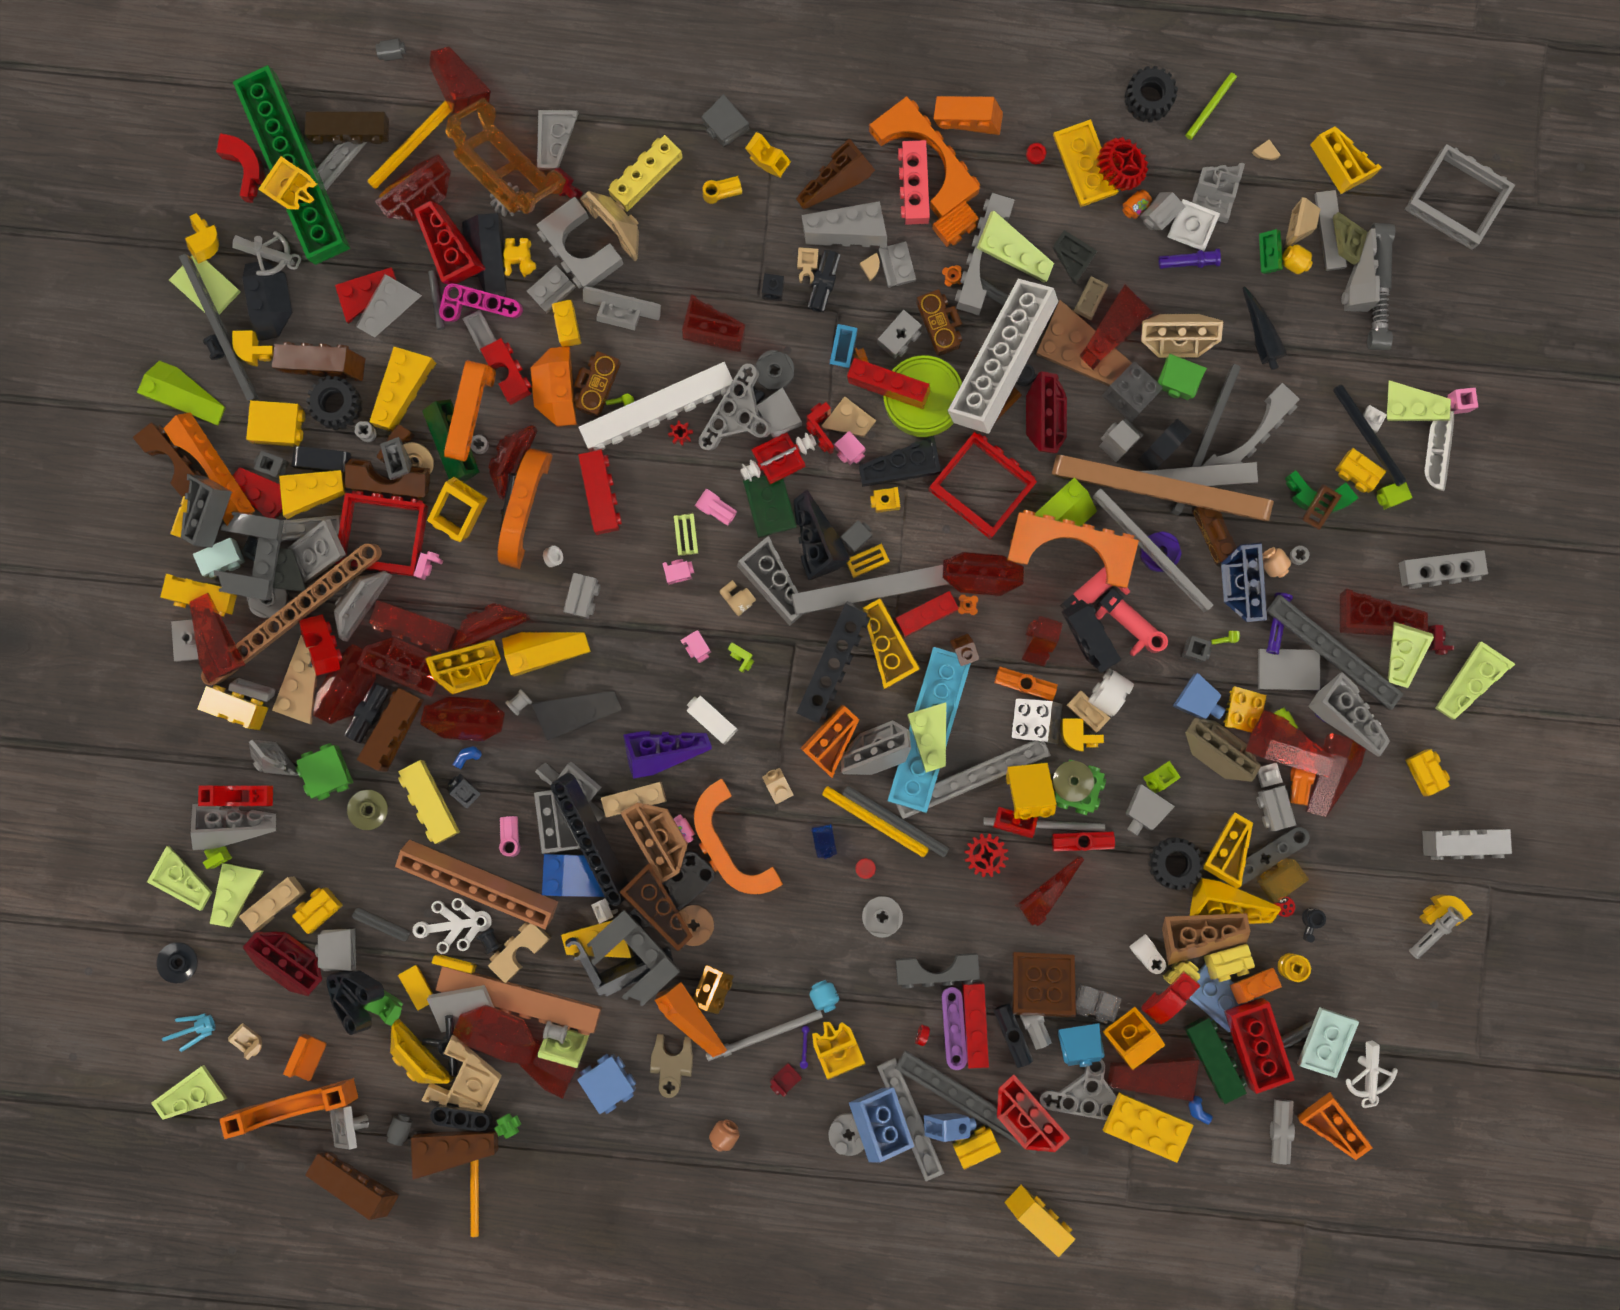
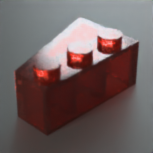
M450 47L431 51L429 66L452 114L489 105L491 90Z
M691 294L682 328L683 340L741 352L745 337V324L724 312L717 311L712 305L703 303Z
M1039 616L1028 624L1025 634L1028 636L1021 660L1045 667L1046 661L1050 658L1049 652H1053L1058 643L1063 623Z

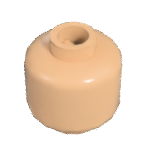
M1272 547L1263 553V568L1270 577L1278 576L1281 578L1289 572L1291 560L1281 548L1275 549V547Z

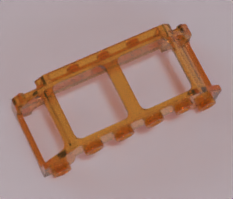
M484 98L449 117L445 132L448 138L452 137L457 148L453 150L455 157L510 212L515 213L521 210L523 213L528 214L534 210L539 200L550 193H562L566 182L562 174L552 170L546 177L494 125L496 117L495 108ZM478 109L477 113L483 126V131L465 141L466 134L461 129L460 119ZM486 141H490L510 163L494 171L473 149ZM514 170H519L539 191L535 194L532 191L525 194L522 190L516 193L502 177Z

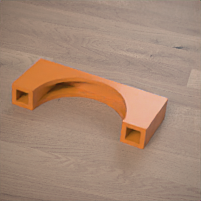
M906 96L869 124V132L880 146L895 139L912 138L920 141L926 140V143L938 153L944 165L945 181L939 193L930 201L929 207L940 219L964 200L967 203L978 195L980 183L976 177L970 176L964 162L958 161L952 147L946 146L940 132L934 131L930 126L931 122L928 117L922 116L918 111L919 107L914 100L910 101Z
M354 1078L235 1110L219 1120L224 1139H228L297 1115L324 1109L329 1111L347 1106L358 1099Z

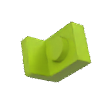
M731 643L728 648L731 651L730 656L738 661L744 659L739 671L742 673L745 670L749 671L754 663V660H752L753 655Z
M1168 761L1143 778L1148 788L1156 794L1181 777L1172 763Z
M226 846L206 849L204 853L208 859L203 864L206 869H214L232 859Z

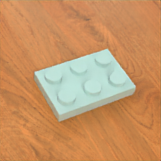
M1319 1007L1297 1064L1301 1067L1337 1078L1359 1021Z

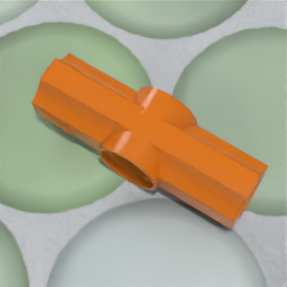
M1000 666L994 682L995 684L1018 690L1021 693H1027L1053 701L1058 684L1035 678L1030 674L1019 673ZM1026 678L1031 682L1029 689H1024L1021 686L1022 679Z
M1298 743L1296 761L1292 766L1290 775L1292 781L1290 803L1308 806L1310 788L1314 783L1316 775L1314 763L1317 745Z

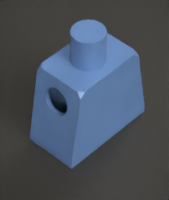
M1198 673L1193 674L1173 707L1199 719H1206L1209 714L1220 719L1226 710L1217 704L1221 694Z
M957 1113L924 1115L925 1136L942 1142L969 1138L970 1131L976 1129L975 1119Z

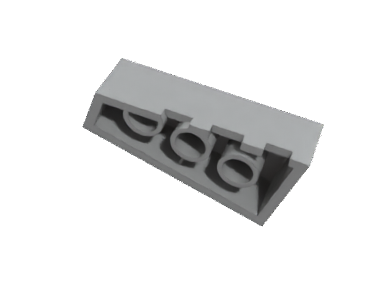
M880 201L802 215L805 242L808 245L842 244V246H850L851 244L862 245V247L873 245L887 248V234Z
M1511 829L1422 831L1423 854L1431 856V860H1443V856H1451V859H1464L1465 855H1471V859H1483L1484 855H1492V858H1505L1504 854H1512Z

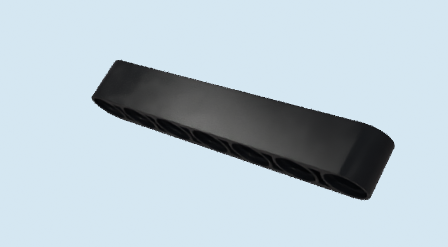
M565 773L551 783V791L609 904L618 906L626 900L620 894V891L629 882L576 777L571 773Z

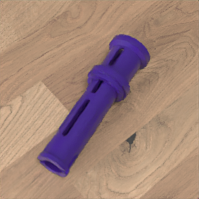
M1219 248L1215 249V251L1203 252L1199 250L1192 254L1159 256L1160 269L1187 266L1203 268L1208 265L1219 267L1221 264Z
M1277 592L1274 595L1275 598L1281 595L1289 602L1293 600V596L1287 593ZM1274 617L1266 652L1278 655L1284 625ZM1278 627L1277 638L1274 641L1276 628Z

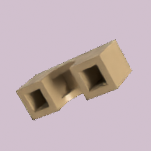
M662 782L601 798L606 817L621 814L620 812L637 802L649 805L667 802Z
M294 876L287 877L239 917L251 932L259 931L272 921L280 910L294 903L306 891Z
M525 922L519 928L521 933L516 938L512 936L504 944L506 948L501 953L497 951L490 958L492 962L488 967L504 983H507L522 968L516 960V951L519 947H527L535 954L551 939L542 928Z

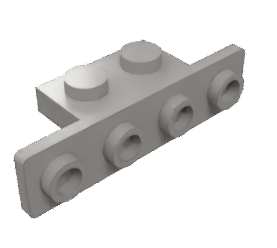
M587 286L583 288V302L600 306L597 313L598 322L635 330L640 316L655 320L660 319V304Z
M547 763L537 768L535 772L543 781L550 785L565 773L573 774L597 821L599 822L604 818L605 813L591 802L602 787L574 763H568L561 774H558Z

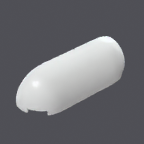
M1451 411L1450 421H1433L1429 433L1425 476L1432 487L1441 491L1445 490L1454 427V411Z

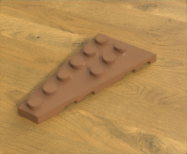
M1059 300L1036 355L1110 386L1132 362L1065 303Z

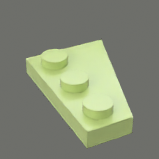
M1389 380L1387 421H1450L1451 399Z
M1394 622L1388 681L1390 683L1406 688L1409 687L1434 638L1432 633Z
M946 702L907 714L925 773L945 767Z
M222 863L210 924L232 927L264 870Z

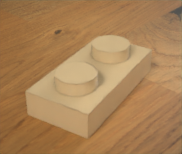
M1079 691L1066 706L1097 733L1108 722L1110 717L1088 702L1089 697L1082 691Z

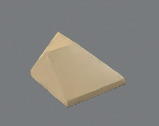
M1302 197L1292 210L1284 248L1293 246L1312 234L1317 228L1321 209L1307 198Z

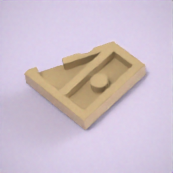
M844 397L821 428L838 431L843 434L850 431L854 436L865 437L876 423V420L848 398Z

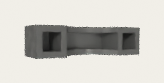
M977 953L956 954L953 963L941 972L925 970L920 966L916 957L895 959L897 984L902 985V988H914V984H922V987H931L936 982H942L943 985H955V981H963V984H973L975 980L980 979Z

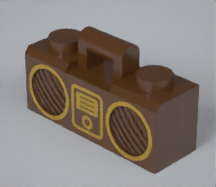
M940 290L917 297L916 304L937 357L959 349L962 337L959 330L955 331L954 328L963 324L956 306L946 309L948 301L945 294L941 295ZM947 314L951 315V318L953 320L952 324H950Z
M597 351L596 355H592L589 360L588 367H590V370L580 369L574 387L581 389V393L577 392L574 398L575 407L578 411L597 418L601 416L621 365L619 359ZM586 375H588L589 378L585 386L583 385V383L586 378Z
M1196 507L1192 510V513L1214 562L1218 565L1237 547L1220 511Z

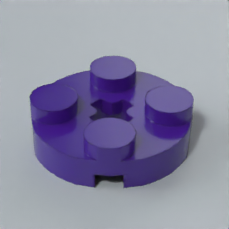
M1167 532L1149 535L1148 538L1159 549L1163 547V552L1166 553V556L1177 565L1181 558V549L1177 538ZM1140 548V559L1144 565L1152 571L1164 572Z

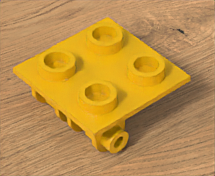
M1234 686L1232 691L1229 692L1230 703H1227V705L1230 707L1229 709L1226 708L1228 713H1226L1225 720L1223 721L1225 723L1224 727L1259 734L1266 695Z

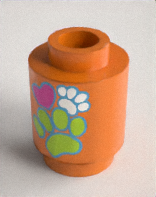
M1143 189L1140 192L1134 193L1123 203V213L1128 218L1136 219L1152 202L1149 193Z

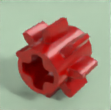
M678 420L677 425H670L673 431L668 433V436L674 437L673 444L680 442L684 446L685 441L691 442L689 434H693V430H687L689 427L688 422L683 425ZM679 430H683V437L678 436Z

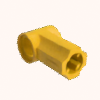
M738 176L720 181L709 180L703 185V199L709 204H714L720 199L742 194ZM714 189L717 193L709 195L707 190Z

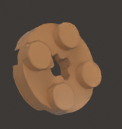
M689 905L679 911L687 927L693 919L696 923L700 924L696 931H692V928L688 927L693 937L686 945L698 946L705 943L714 931V919L710 912L700 905Z

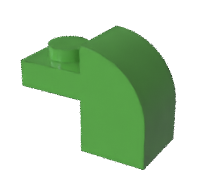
M384 990L385 994L382 999L362 1006L365 1010L379 1015L384 1023L392 1026L401 1015L403 1002Z

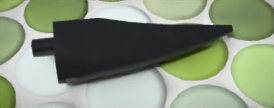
M1244 286L1242 289L1252 321L1257 352L1262 364L1269 363L1271 370L1279 368L1276 360L1286 356L1287 352L1266 312Z

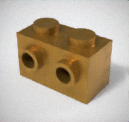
M706 965L693 996L696 1005L705 1011L719 1014L724 1006L726 994L732 986L734 976Z

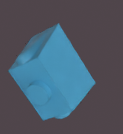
M841 324L837 325L830 364L850 367L857 337V328Z
M1099 1023L1060 1029L1058 1031L1063 1060L1068 1066L1080 1065V1067H1087L1092 1065V1062L1101 1061L1104 1057Z

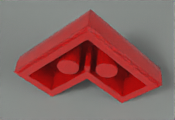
M998 807L993 828L1032 839L1035 834L1038 817L1015 819L1014 811Z

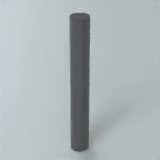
M436 270L428 271L436 327L437 330H443L445 326L444 320L439 314L441 300Z

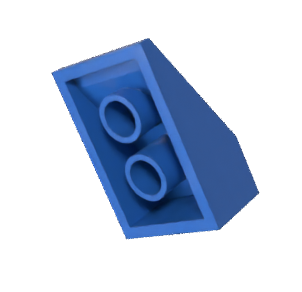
M544 854L542 895L605 897L584 855Z

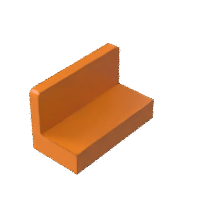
M307 1034L299 1036L283 1075L290 1078L298 1076L307 1081L312 1080L327 1043Z

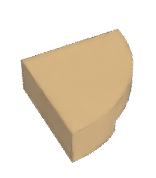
M1270 140L1252 151V154L1259 159L1275 160L1281 156Z
M877 253L860 263L861 268L870 281L875 278L879 270L880 262Z

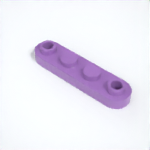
M947 987L941 996L946 1062L951 1069L960 1070L967 1063L963 999L959 989ZM950 993L955 994V999L952 1001L948 999ZM953 1056H960V1060L954 1062L952 1060Z

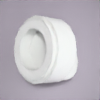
M551 546L543 551V559L548 567H555L562 563L563 553L557 546Z

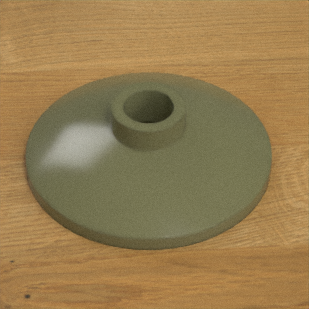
M1068 761L1060 765L1055 771L1053 786L1056 793L1062 799L1077 802L1085 799L1091 793L1094 786V777L1091 770L1085 764L1078 761ZM1071 778H1077L1078 783L1076 785H1072Z
M359 791L352 796L348 803V818L359 829H376L383 824L387 817V802L377 791ZM368 806H371L373 809L370 814L366 812Z

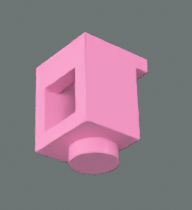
M683 559L672 561V565L669 566L667 562L663 563L669 585L692 579L691 574L694 573L692 561L683 562Z
M698 630L680 640L683 645L688 644V647L685 649L690 657L693 658L695 656L699 663L709 658L708 654L711 651Z

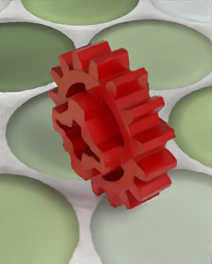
M989 833L986 838H984L983 834L979 835L980 839L978 840L973 837L974 843H967L970 849L964 851L965 854L969 855L968 858L964 859L965 862L971 863L968 869L975 868V875L980 871L981 877H985L986 873L993 877V871L1000 874L999 867H1006L1003 860L1009 859L1004 856L1008 849H1002L1005 843H998V836L991 839V834ZM987 842L995 844L998 849H991ZM980 844L979 851L973 854L975 847ZM985 849L991 853V856L988 857V862L985 858H981ZM999 857L998 863L993 867L994 859ZM980 861L984 863L985 869L978 867L975 862Z

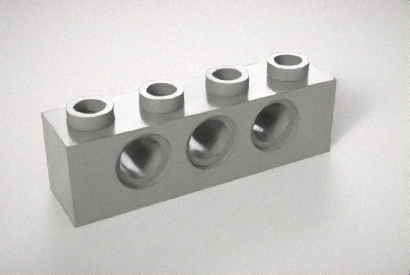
M1485 550L1404 560L1399 563L1402 587L1409 586V589L1421 588L1422 584L1429 583V587L1442 585V581L1456 584L1461 583V579L1469 578V582L1482 580L1481 576L1488 574ZM1461 563L1466 566L1467 570L1465 573L1460 569ZM1441 566H1444L1446 568V575H1443L1440 572ZM1421 568L1426 570V578L1421 576Z

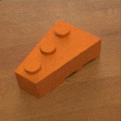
M937 96L934 121L938 127L1000 135L1003 112L995 97Z
M841 704L800 749L833 778L837 765L841 761L843 752L853 735L859 719Z
M1331 1092L1297 1115L1300 1123L1315 1131L1319 1136L1325 1138L1355 1160L1373 1148Z

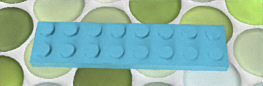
M933 647L914 712L946 702L947 746L971 663L961 666L956 653ZM910 725L911 750L906 762L899 764L887 801L927 813L939 769L925 773Z

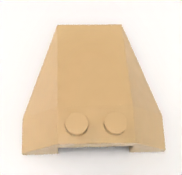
M588 191L580 198L584 208L595 219L600 216L618 235L621 247L636 261L638 259L639 230L637 226L639 223L631 214L628 216L624 212L625 208L618 200L615 202L611 197Z

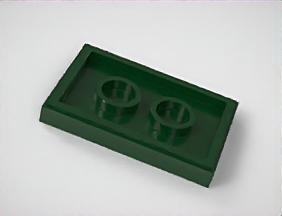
M764 474L760 475V478L752 477V482L748 479L743 480L758 538L797 528L784 478L772 484H769Z

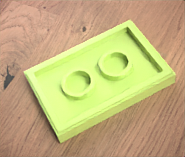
M191 256L220 315L241 291L206 260L198 264L194 257ZM182 265L169 281L204 311Z

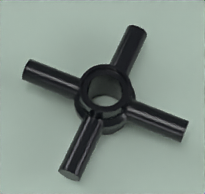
M446 1015V1035L441 1040L423 1038L422 1046L438 1048L439 1053L443 1057L448 1058L449 1075H456V1059L444 1054L452 1035L456 1036L474 1052L479 1053L481 1045L465 1043L463 1037L459 1033L454 1032L453 1015Z

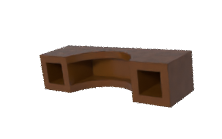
M151 422L133 436V439L145 453L151 456L166 454L171 458L174 464V475L170 484L183 498L185 493H189L190 481L187 480V474L204 475L199 470L195 471L192 468L193 462L186 455L182 456L178 451L181 448L175 446L168 439L167 433L163 429L164 427L162 425L157 426Z
M350 459L345 464V488H352L353 491L369 490L376 494L385 492L391 493L393 496L409 495L414 499H421L429 492L430 468L411 466L410 473L390 480L381 476L374 469L371 461Z

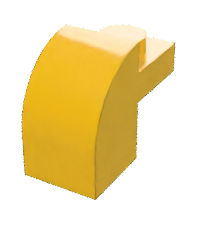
M757 132L745 148L751 155L750 159L757 166L777 177H781L791 163L782 150L772 147L763 135Z
M195 213L189 217L196 233L185 238L188 250L199 264L216 254L219 248V239L215 226L209 227L206 220H201L198 214Z
M232 331L233 349L239 358L252 366H258V359L265 362L271 361L274 347L258 346V338L254 331Z
M1061 719V738L1068 748L1082 752L1084 751L1083 744H1086L1087 748H1097L1098 744L1104 743V735H1083V719Z
M1436 895L1430 898L1435 905L1426 907L1423 910L1424 914L1419 918L1424 924L1431 925L1437 918L1444 916L1450 906L1457 909L1464 917V920L1473 913L1461 899L1455 896Z

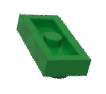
M1275 229L1260 233L1261 273L1267 274L1283 270L1281 231Z

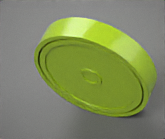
M922 355L906 359L892 370L930 384V394L924 409L883 396L887 415L897 428L909 435L929 437L944 432L954 424L948 409L959 391L962 381L950 364L937 357Z

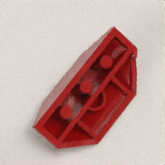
M1014 1074L998 1088L997 1118L1024 1149L1056 1152L1070 1139Z

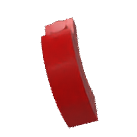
M220 133L216 153L222 159L242 164L244 175L239 196L245 202L253 203L254 197L258 194L257 184L261 185L265 180L263 164L257 154L243 140L232 135Z
M199 786L198 806H273V786Z
M1183 971L1163 993L1158 995L1154 992L1141 1006L1142 1011L1156 1023L1163 1024L1175 1016L1187 1004L1186 1001L1200 987V984Z

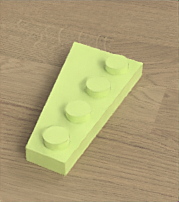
M1482 641L1479 642L1435 709L1452 720L1456 719L1475 699L1487 691L1508 669H1511L1515 663Z

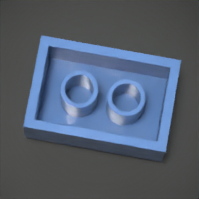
M894 1087L881 1088L849 1102L869 1162H882L914 1147Z

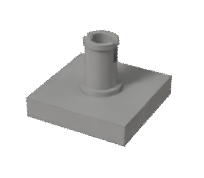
M214 618L171 621L175 662L216 658Z
M351 1106L329 1110L335 1148L348 1150L357 1148L355 1130L369 1127V1122H364L368 1121L367 1115L353 1118Z

